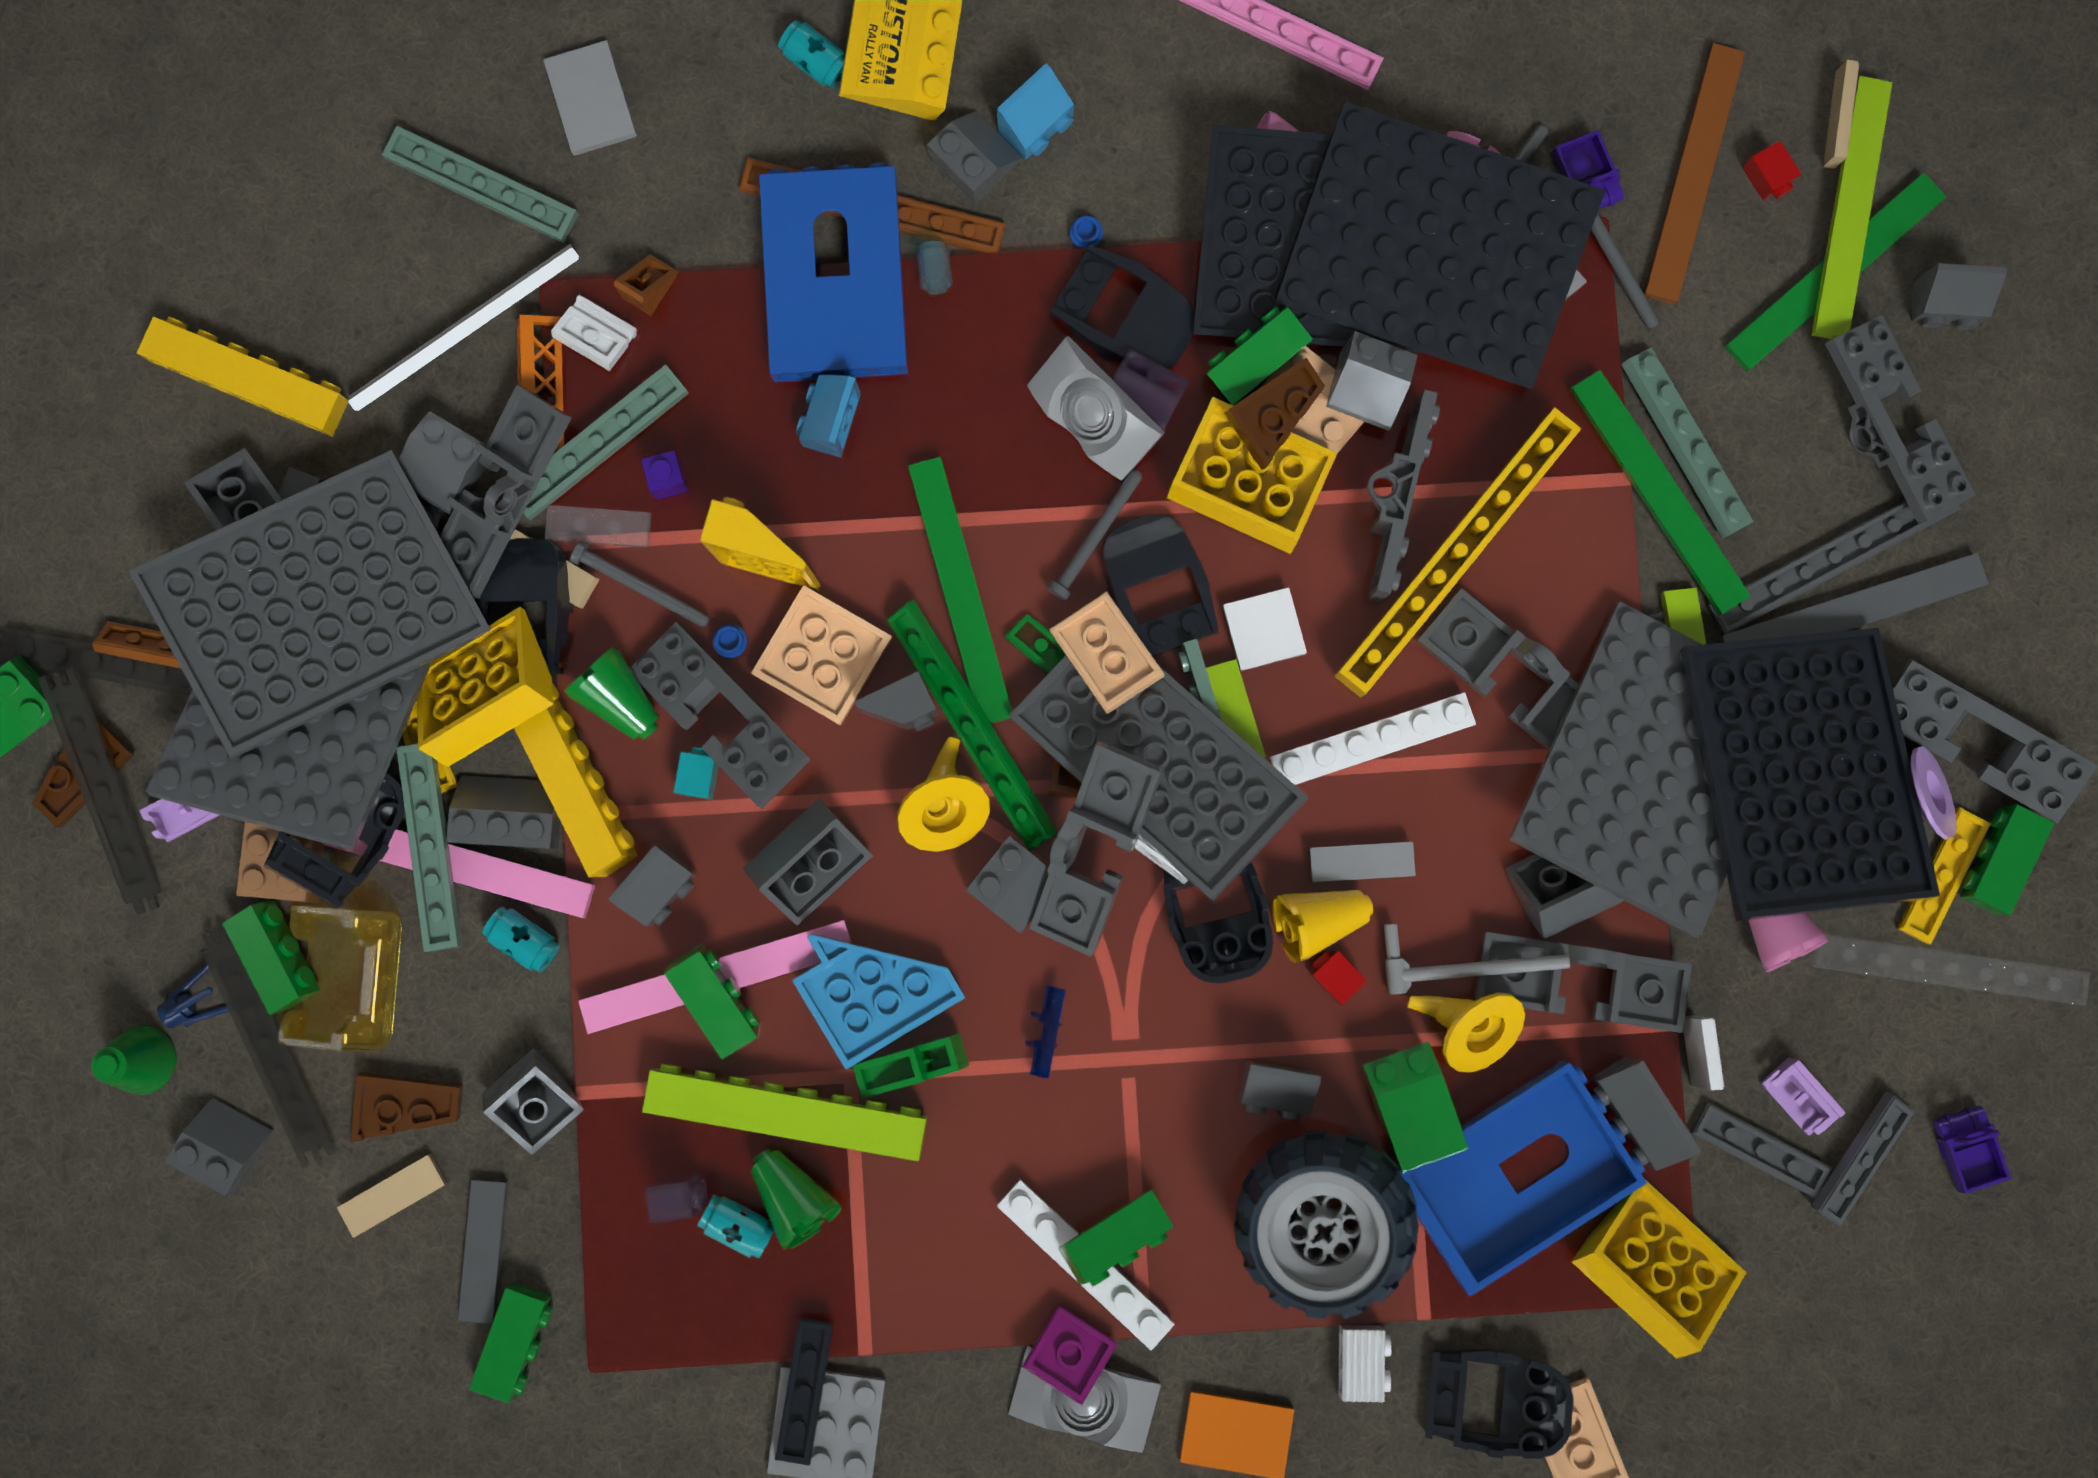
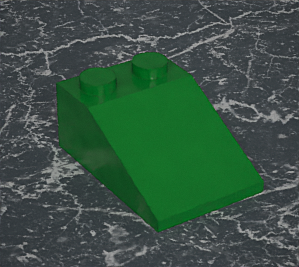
M20 654L0 667V757L66 708L60 698Z
M1429 1041L1363 1064L1364 1082L1402 1173L1468 1150V1145L1446 1082Z

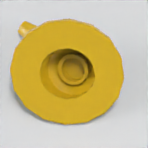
M948 737L926 781L915 786L902 800L897 813L899 832L907 843L920 850L939 852L956 848L968 842L984 827L990 813L989 797L982 785L968 776L957 775L955 767L960 740L955 737Z
M1494 993L1481 997L1477 1001L1440 996H1411L1407 1002V1008L1436 1018L1437 1022L1447 1028L1443 1054L1446 1063L1458 1072H1475L1490 1066L1502 1058L1515 1044L1524 1025L1525 1011L1523 1005L1510 993Z

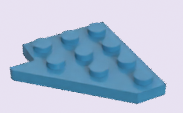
M813 933L808 935L807 938L821 962L792 979V982L845 1069L850 1068L965 998L963 991L947 966Z

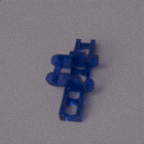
M1047 986L1042 1013L1031 1011L1030 1016L1039 1018V1022L1044 1023L1041 1040H1025V1045L1035 1048L1030 1075L1049 1079L1054 1048L1058 1047L1056 1044L1058 1028L1062 1026L1060 1017L1066 992L1065 989Z

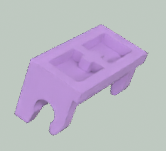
M163 799L139 810L144 820L151 821L154 824L156 830L152 831V834L158 839H165L166 842H170L219 816V814Z
M1787 1058L1760 1082L1808 1136L1813 1132L1819 1135L1846 1113L1798 1059Z

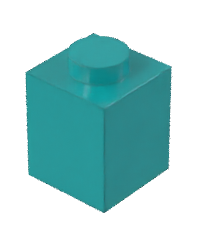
M691 747V753L681 752L673 793L713 800L719 766L701 748Z

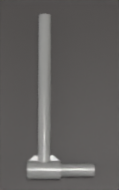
M1397 924L1383 925L1387 954L1385 970L1388 994L1407 993V990L1412 986V982L1570 968L1569 954L1410 968V964L1404 958H1401Z

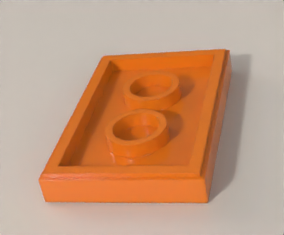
M1190 1390L1179 1461L1185 1464L1268 1478H1284L1295 1409L1291 1406Z

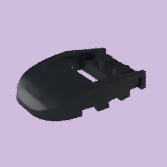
M1092 245L1088 246L1085 255L1049 313V318L1053 321L1056 318L1060 319L1071 328L1070 334L1081 343L1083 341L1097 352L1096 355L1108 362L1111 359L1126 365V369L1142 375H1160L1172 369L1180 360L1194 335V313L1192 307L1179 291L1139 262ZM1117 268H1120L1147 284L1116 336L1112 339L1085 324V321Z
M1146 515L1119 525L1106 537L1101 550V562L1109 589L1108 594L1152 657L1179 648L1184 642L1194 639L1198 641L1219 633L1209 580L1201 560L1184 529L1178 522L1164 515ZM1189 567L1202 602L1138 625L1126 589Z
M537 538L510 540L480 598H475V602L488 624L487 615L490 612V602L547 601V639H537L550 674H564L565 667H559L561 648L568 647L570 632H567L569 613H574V604L570 603L567 555L559 545L549 540Z
M387 773L385 774L359 837V840L368 845L351 873L290 838L291 834L279 831L263 867L331 905L332 908L339 909L344 904L342 901L355 887L360 886L379 860L383 859L390 848L388 847L394 831L398 829L404 815L401 786L392 776Z
M1250 862L1239 873V875L1243 874L1252 911L1187 928L1184 924L1176 891L1194 887V885L1189 880L1183 884L1163 869L1167 920L1170 932L1173 934L1180 955L1188 970L1198 979L1212 984L1229 983L1258 973L1271 957L1273 935L1269 919V903L1266 893L1263 892L1253 863Z
M1489 1349L1433 1351L1425 1438L1432 1439V1436L1435 1435L1453 1441V1446L1479 1451L1488 1454V1457L1503 1459V1456H1522L1523 1459L1544 1458L1554 1455L1566 1444L1572 1426L1573 1393L1569 1382L1557 1369L1543 1362ZM1468 1361L1506 1366L1499 1436L1462 1431Z

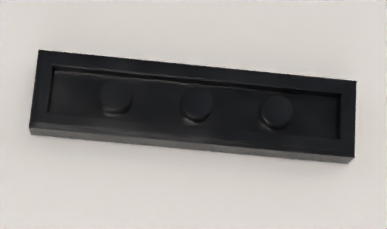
M804 1316L799 1317L775 1456L777 1461L807 1466L811 1464L834 1321Z

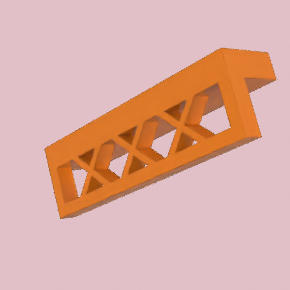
M519 315L516 323L518 385L527 388L536 395L545 387L555 397L554 406L563 411L562 343L553 338L544 346L534 337V325H550L554 327L561 317ZM534 345L540 350L535 356ZM553 345H554V355L548 350V349L551 348ZM543 354L554 364V372L546 380L535 370V362ZM535 379L541 383L536 389ZM552 379L555 381V389L549 384ZM564 434L555 450L556 452L564 446Z

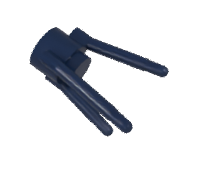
M207 962L178 989L167 994L168 1000L158 1005L157 1012L164 1025L172 1029L180 1024L188 1027L197 1021L249 1006L253 1003V1000L249 998L194 1014L196 1012L195 1003L211 994L213 988L207 987L191 997L184 993L212 968V963Z

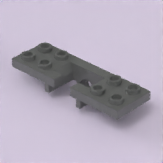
M1883 315L1826 342L1825 345L1856 403L1848 408L1853 418L1849 432L1851 444L1858 452L1874 458L1878 468L1888 465L1918 524L1925 523L1976 496L1937 419L1916 428L1915 430L1920 439L1904 446L1888 416L1881 399L1896 392L1902 402L1922 392ZM1863 429L1870 435L1871 443L1864 438Z
M516 385L487 444L484 445L477 442L474 447L476 451L481 453L478 460L480 464L496 472L502 467L508 471L507 475L495 481L497 483L488 490L484 499L473 491L464 489L459 499L449 497L447 504L454 509L440 535V539L473 598H480L572 418L527 388ZM504 493L502 500L495 505L498 497ZM483 500H484L483 509H484V512H485L486 517L483 516L482 514H480V513L478 512V510H479V508H480V506H481Z
M1424 390L1412 407L1402 454L1395 453L1386 466L1375 472L1367 482L1366 491L1379 511V515L1371 524L1369 532L1382 535L1367 598L1369 601L1381 603L1388 595H1392L1393 590L1397 591L1402 571L1396 569L1401 557H1405L1409 545V537L1404 535L1417 479L1424 458H1428L1432 447L1433 438L1428 437V433L1431 430L1432 424L1436 425L1441 405L1435 404L1437 392ZM1385 478L1389 480L1392 485V491L1389 495L1380 496L1374 491L1373 483L1376 479Z
M1459 589L1416 642L1483 697L1497 683L1489 675L1508 652L1548 684L1549 687L1530 710L1522 703H1519L1508 715V718L1549 750L1579 684L1570 677L1571 673L1562 667L1557 657L1549 649L1526 637L1519 630L1513 631L1464 589Z
M677 622L630 667L638 682L685 730H688L699 719L696 715L719 692L749 721L726 746L713 735L701 748L759 808L763 809L811 760L772 719L760 703L726 672Z
M1912 659L1908 661L1892 685L1903 736L1924 746L1951 763L1961 748L1950 742L1949 739L1968 712L2013 737L1996 763L1992 766L1986 762L1976 777L2057 824L2098 767V765Z
M1099 741L1096 744L1075 804L1069 810L1066 821L1053 843L1050 852V865L1047 870L1049 875L1029 929L1090 957L1095 954L1124 876L1108 869L1104 873L1101 883L1072 870L1085 831L1089 827L1117 839L1116 846L1132 852L1138 841L1164 768Z
M1483 932L1479 962L1569 954L1570 963L1613 970L1609 1004L1594 1002L1592 1019L1683 1033L1692 964L1630 955L1598 948ZM1562 969L1477 976L1474 1000L1477 1001L1481 997L1494 993H1510L1522 1003L1523 1008L1564 1014L1566 997L1558 996Z

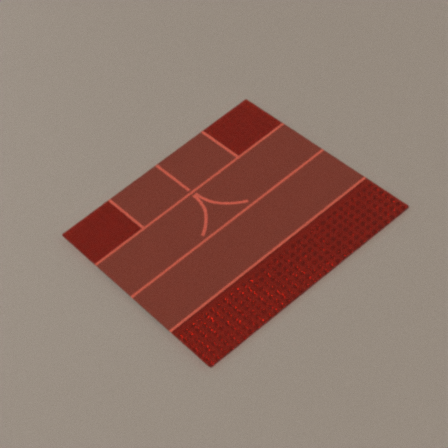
M1600 217L1610 234L1608 219ZM1592 231L1577 267V270L1587 282L1565 300L1533 390L1427 354L1414 353L1418 356L1412 381L1392 427L1388 431L1364 422L1336 455L1306 525L1291 554L1167 498L1173 480L1212 397L1230 404L1206 374V371L1211 368L1207 362L1222 350L1228 354L1237 346L1234 342L1236 338L1194 334L1178 363L1169 371L1153 376L1136 373L1126 369V365L1111 359L1108 362L1096 355L1097 352L1083 341L1081 343L1070 334L1071 328L1060 319L1056 318L1053 321L1049 318L1050 309L1056 303L1085 255L1087 248L902 259L908 374L854 377L856 378L861 396L841 458L803 447L799 441L800 436L796 435L798 421L801 415H807L810 405L806 403L808 389L811 383L816 384L817 380L774 382L770 375L764 268L678 273L652 316L622 299L614 287L615 280L620 276L546 281L540 286L541 316L562 317L567 309L577 301L578 295H581L637 329V336L634 339L632 338L628 348L610 371L562 343L563 412L572 417L564 432V445L665 364L689 392L688 395L549 505L551 541L564 550L568 561H570L571 554L576 545L582 541L590 546V552L700 610L710 618L706 627H700L581 563L578 567L600 580L583 609L574 605V613H569L567 632H570L568 647L561 648L559 667H565L564 674H557L558 699L563 709L573 719V729L578 739L586 745L589 751L588 758L593 768L602 776L604 781L603 788L608 798L616 804L619 810L618 817L624 829L632 835L635 843L633 847L638 857L607 877H588L564 829L566 877L595 885L586 918L568 914L575 1091L577 1098L584 1106V1110L577 1115L587 1360L590 1372L603 1373L791 1361L800 1316L834 1321L829 1358L1034 1345L1057 1305L1062 1306L1113 1340L1136 1339L1137 1337L1084 1287L1079 1285L1069 1273L997 1207V1204L1020 1179L1079 1234L1142 1193L1150 1190L1154 1192L1174 1225L1173 1228L1165 1232L1168 1239L1151 1249L1148 1244L1137 1250L1139 1257L1130 1264L1121 1267L1117 1263L1114 1266L1174 1321L1175 1325L1164 1337L1621 1308L1572 1263L1587 1237L1617 1203L1471 1297L1462 1290L1418 1220L1419 1229L1416 1253L1410 1270L1404 1274L1398 1288L1381 1303L1377 1301L1367 1306L1366 1311L1348 1318L1342 1317L1341 1314L1327 1315L1325 1320L1305 1317L1306 1312L1291 1306L1286 1310L1269 1298L1270 1292L1262 1284H1255L1243 1265L1244 1258L1241 1250L1236 1246L1233 1225L1235 1222L1236 1201L1245 1177L1254 1163L1259 1161L1269 1151V1148L1286 1138L1293 1139L1305 1135V1132L1327 1130V1133L1345 1136L1346 1133L1365 1139V1143L1377 1151H1384L1398 1165L1364 1082L1363 1064L1428 1041L1442 1071L1460 1125L1561 1061L1570 1062L1572 1066L1577 1064L1587 1078V1082L1584 1085L1590 1095H1593L1592 1089L1595 1086L1590 1078L1626 1056L1644 1061L1686 1126L1678 1032L1592 1019L1594 1002L1609 1004L1613 977L1612 969L1570 963V968L1562 969L1558 996L1566 997L1564 1014L1524 1008V1025L1515 1044L1502 1058L1490 1066L1475 1072H1458L1446 1063L1443 1046L1447 1028L1437 1022L1436 1018L1407 1008V1002L1411 996H1440L1474 1000L1477 976L1412 982V986L1407 990V993L1388 994L1385 970L1387 954L1383 925L1397 924L1401 958H1404L1410 964V968L1479 962L1483 932L1598 948L1672 961L1669 924L1626 901L1546 939L1541 936L1528 919L1506 874L1505 868L1535 855V853L1508 840L1548 750L1509 719L1508 715L1519 703H1522L1530 710L1549 685L1508 652L1489 675L1497 683L1483 697L1416 642L1458 590L1462 588L1513 631L1519 630L1526 637L1549 649L1557 657L1562 667L1571 673L1570 677L1579 684L1614 606L1620 601L1642 613L1631 482L1570 392L1573 386L1601 370L1624 404L1613 268ZM1201 241L1098 247L1135 260L1179 291L1188 300L1195 314ZM849 262L815 264L816 277L850 275ZM1117 268L1085 324L1114 339L1147 283L1123 269ZM541 325L542 344L546 346L553 339L551 333L553 326ZM1069 336L1165 433L1134 467L1133 470H1137L1142 474V480L1068 588L1071 595L1066 601H1063L1051 594L1046 587L1051 581L1057 582L1125 481V479L1121 481L1088 458L1078 440L1066 428L1047 417L1027 386L1062 341ZM1317 344L1306 345V347L1336 370L1339 354L1343 347ZM553 345V346H552L551 348H549L548 350L554 355V345ZM543 354V373L546 380L554 372V364ZM1270 375L1260 384H1258L1254 389H1252L1249 393H1247L1243 398H1241L1238 402H1236L1234 405H1236L1237 403H1239L1240 401H1242L1243 399L1257 391L1270 377ZM552 379L549 384L555 389V381ZM544 387L545 401L554 406L555 397ZM1424 390L1437 392L1435 404L1441 405L1436 425L1432 424L1431 430L1428 433V437L1433 438L1432 447L1428 458H1424L1417 479L1404 535L1409 537V545L1405 557H1401L1396 569L1402 571L1397 591L1393 590L1392 595H1388L1381 603L1369 601L1367 598L1382 535L1369 532L1371 524L1379 515V511L1366 491L1367 482L1375 472L1386 466L1395 453L1402 454L1412 407ZM1554 407L1581 428L1579 433L1368 693L1360 698L1335 678V674L1545 416ZM674 450L681 458L690 491L657 500L649 491L641 459ZM941 456L1012 711L1047 675L1009 642L1005 635L1026 614L1049 630L1106 591L1109 593L1101 562V550L1106 537L1123 523L1142 516L1156 514L1170 517L1182 526L1201 560L1209 580L1219 633L1198 640L1206 668L1236 659L1222 607L1223 604L1285 588L1290 589L1307 653L1240 671L1266 755L1265 759L1270 764L1269 757L1464 692L1476 725L1296 785L1308 796L1307 802L1251 861L1269 903L1268 911L1270 926H1272L1273 948L1267 964L1258 973L1245 979L1224 984H1212L1195 977L1185 966L1173 934L1170 932L1163 886L1165 884L1163 868L1159 867L1135 848L1132 852L1115 845L1117 839L1087 827L1072 870L1101 883L1104 873L1108 869L1124 876L1097 950L1090 957L1029 929L1032 920L1020 934L966 891L968 886L1009 836L1025 849L1027 847L924 680L923 683L939 716L933 718L935 721L934 725L917 732L915 728L907 730L863 715L855 703L840 726L751 674L802 586L721 564L700 541L712 500L723 502V498L727 497L743 502L744 508L748 509L750 513L806 562L820 583L819 591H813L893 637L856 701L918 671L886 620L903 605L912 600H915L970 689L908 465ZM1378 478L1373 483V489L1378 495L1387 496L1392 491V485L1389 480ZM1189 567L1126 589L1138 625L1202 602ZM1028 621L1015 635L1028 647H1034L1035 641L1043 638L1048 642V648L1058 649ZM677 622L726 672L760 703L772 719L811 760L763 809L759 808L720 767L718 769L713 800L679 795L673 792L680 753H691V747L701 748L713 735L726 746L749 723L721 692L696 715L699 719L688 730H685L641 685L659 715L655 721L659 727L645 740L640 736L633 740L569 698L564 690L613 645L620 650L627 664L631 667ZM723 625H737L746 633L747 647L743 654L736 658H724L714 649L713 636L716 630ZM1181 647L1154 656L1153 658L1156 663L1188 691L1187 686L1192 685L1189 672L1183 673L1179 663L1178 653L1182 652ZM1011 719L991 724L1059 833L1066 821L1069 810L1075 804L1076 798L1049 795L1054 758ZM948 737H955L960 740L955 767L957 775L968 776L982 785L989 797L990 813L984 827L968 842L956 848L939 852L920 850L907 843L899 832L897 813L902 800L915 786L926 781ZM820 798L872 853L873 857L797 926L757 889L742 868ZM1058 834L1029 851L1047 867L1050 865V852ZM1413 842L1416 876L1311 882L1309 848ZM654 846L666 847L698 874L692 880L696 885L684 899L678 897L671 904L670 908L673 911L660 926L655 923L652 927H646L614 905L608 898ZM1243 874L1238 875L1213 902L1195 886L1176 891L1186 928L1252 911ZM1360 890L1363 895L1369 896L1373 905V914L1370 915L1369 923L1305 961L1294 963L1286 955L1281 945L1282 942H1286L1283 931L1276 932L1272 915V903L1274 899H1278L1277 896L1292 893ZM845 920L852 943L947 966L965 995L963 1000L860 1062L960 1032L970 1066L960 1071L928 1079L924 1082L862 1098L853 1066L848 1069L844 1068L792 982L793 978L815 965L739 988L741 991L739 998L746 1008L751 1006L759 1017L758 1037L724 1059L720 1058L685 1005L588 1034L578 1001L664 975L666 966L701 943L704 944L707 950L713 949L718 957L721 958ZM1326 950L1329 953H1332L1334 950L1339 951L1367 980L1343 1005L1337 1004L1310 975L1315 969L1311 964ZM1244 1060L1313 1071L1320 1075L1321 1081L1311 1115L1301 1114L1300 1120L1280 1117V1110L1267 1108L1266 1114L1245 1111L1246 1105L1238 1102ZM661 1063L681 1066V1072L694 1075L695 1069L715 1072V1079L729 1081L730 1075L749 1078V1085L763 1087L764 1082L779 1083L784 1085L783 1091L797 1093L798 1088H808L819 1091L818 1097L831 1099L832 1094H841L853 1097L852 1103L866 1105V1100H875L887 1103L886 1109L900 1111L901 1106L921 1109L920 1115L928 1116L921 1158L919 1161L644 1113L642 1110L649 1072L655 1068L660 1069ZM1606 1105L1607 1111L1603 1115L1608 1123L1612 1125L1611 1119L1614 1115ZM1547 1134L1500 1163L1499 1166L1516 1193H1519L1560 1167L1567 1159L1568 1147L1560 1136ZM1625 1135L1626 1141L1622 1144L1628 1154L1631 1155L1630 1148L1634 1146L1627 1135ZM770 1149L772 1152L780 1150L838 1201L842 1207L840 1213L830 1223L825 1217V1221L819 1226L820 1231L792 1249L787 1247L786 1250H783L774 1231L759 1259L752 1255L748 1258L703 1234L704 1230L697 1225L714 1195L720 1198L726 1196L770 1220L752 1176L751 1168L755 1165L753 1159L764 1150ZM1689 1159L1658 1171L1644 1165L1645 1172L1642 1173L1644 1179L1694 1224ZM1330 1198L1327 1201V1204L1332 1209H1339L1342 1206V1202L1338 1198ZM1304 1201L1302 1203V1208L1306 1212L1315 1211L1316 1206L1312 1201ZM740 1212L741 1215L747 1216L745 1213ZM1351 1218L1344 1221L1345 1227L1349 1230H1353L1359 1225L1356 1220ZM1320 1223L1317 1233L1327 1231L1331 1234L1332 1225L1329 1224L1324 1227ZM736 1224L733 1225V1227H734L735 1229H737V1230L740 1229V1227H739L738 1225H736ZM1294 1225L1299 1234L1305 1235L1307 1233L1304 1226ZM727 1237V1238H726L727 1240L733 1242V1239H732V1238H730V1237ZM1341 1242L1338 1243L1334 1248L1338 1249L1345 1247L1347 1245Z

